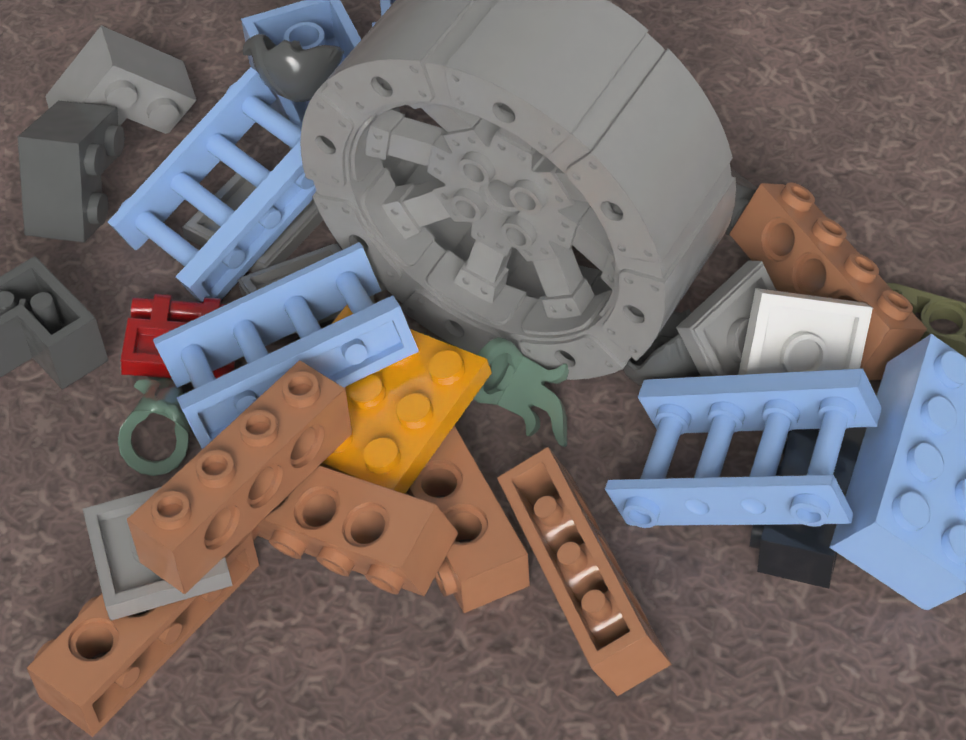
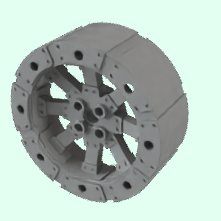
M396 0L315 92L304 114L300 139L305 177L314 182L316 192L312 197L324 222L342 249H346L358 242L361 243L381 292L386 289L402 303L400 307L403 312L445 341L476 355L489 341L497 337L506 338L525 357L547 370L556 369L566 363L569 369L567 380L590 379L622 370L631 357L637 361L651 347L730 224L736 197V177H732L730 161L733 157L721 122L707 96L691 73L669 48L665 50L647 33L649 30L608 0ZM410 105L413 109L422 108L441 127L406 118L405 114L400 113L399 107ZM572 245L600 270L578 265Z

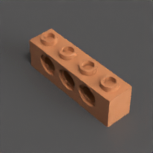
M792 182L786 185L761 183L731 230L730 236L752 261L763 262L777 291L863 302L871 306L873 309L860 369H864L868 380H882L887 362L918 343L927 328L912 312V304L904 296L893 291L878 275L879 268L866 256L861 255L846 239V231L838 223L828 219L814 204L815 198L809 190Z
M299 360L127 518L140 563L180 592L186 594L352 434L345 388Z
M454 425L405 494L436 504L457 530L458 535L440 566L435 580L443 596L446 597L454 594L463 613H466L530 586L527 551ZM465 539L473 540V541L466 542V543H460V542H458V541H460V540H465Z
M550 448L543 449L497 477L590 667L605 684L619 696L672 665L575 480Z
M318 466L250 532L252 533L253 542L257 536L267 539L274 548L292 558L301 559L303 553L317 557L316 559L321 565L336 574L349 576L353 570L364 574L370 583L388 593L398 594L402 588L425 596L458 535L457 530L436 504L322 466Z
M252 533L247 534L225 556L233 586L153 608L141 615L133 614L112 621L109 619L103 595L91 598L82 607L78 617L56 639L46 642L39 649L34 661L27 667L39 698L93 737L259 566ZM108 652L100 658L91 659L97 654Z

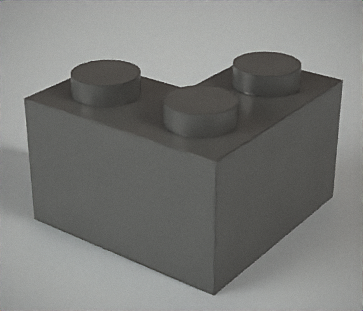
M58 100L17 136L24 234L26 236L85 243L106 221L109 203L107 195L102 193L101 175L122 154L125 134L123 127L118 126L117 107Z
M34 256L0 276V378L33 358L63 390L109 360L96 318Z

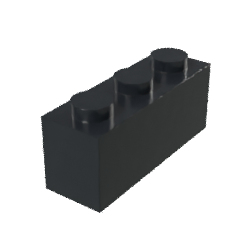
M853 427L845 430L833 473L844 496H846L867 427ZM796 429L788 432L782 452L784 454L782 465L778 466L776 476L807 475L820 429ZM803 524L753 525L749 547L760 549L757 572L829 589L838 555L837 552L829 547L837 524H824L816 527Z

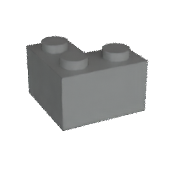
M102 25L45 96L48 108L52 107L58 100L117 107L118 126H121L126 118L165 134L171 132L197 101L184 61Z

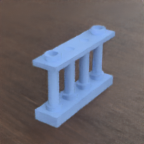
M251 67L237 82L228 88L226 94L136 192L121 204L119 210L108 221L111 227L134 250L139 249L148 239H151L181 263L184 268L176 275V278L199 302H203L204 297L221 298L222 300L238 282L237 280L245 275L312 201V196L316 192L313 180L305 177L300 145L301 128L270 107L276 98L268 86L261 80L259 73ZM255 122L292 148L272 171H269L235 145ZM219 161H222L256 187L235 211L199 184ZM184 200L188 201L220 226L217 232L200 250L196 249L163 223Z
M360 242L153 339L176 387L178 388L189 382L193 384L194 390L177 397L202 449L299 360L340 386L346 387L419 352L402 309L394 295L375 304L370 299V296L381 292V289ZM348 305L353 313L352 315L321 329L317 321L343 310ZM294 332L298 333L299 340L272 353H268L265 346ZM243 356L245 357L246 365L217 379L215 378L212 371Z
M863 368L646 379L643 381L638 399L657 431L641 478L608 480L605 487L607 494L626 524L642 528L665 525L803 524L816 527L824 524H851L854 514L833 475L845 430L853 427H877L882 409ZM796 429H820L807 475L776 476L788 432ZM738 431H763L750 476L720 477L733 433ZM684 433H708L694 478L665 479L680 435Z

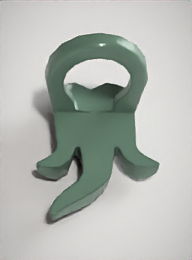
M497 337L489 341L480 349L477 355L488 359L489 366L491 364L492 374L473 400L477 403L499 405L521 416L526 424L527 436L534 435L540 428V418L531 407L536 406L545 410L551 418L552 430L559 445L566 447L567 415L565 407L560 398L549 390L544 383L560 384L567 380L569 374L568 365L565 363L556 369L547 370L525 357L510 340Z
M148 377L147 379H139L136 381L134 388L144 395L120 428L118 437L120 455L128 466L141 474L151 476L167 474L179 466L188 450L191 427L177 397L184 394V389L182 386L177 388L174 381L168 378ZM150 413L164 415L176 424V448L164 460H147L140 456L133 447L131 439L133 430Z

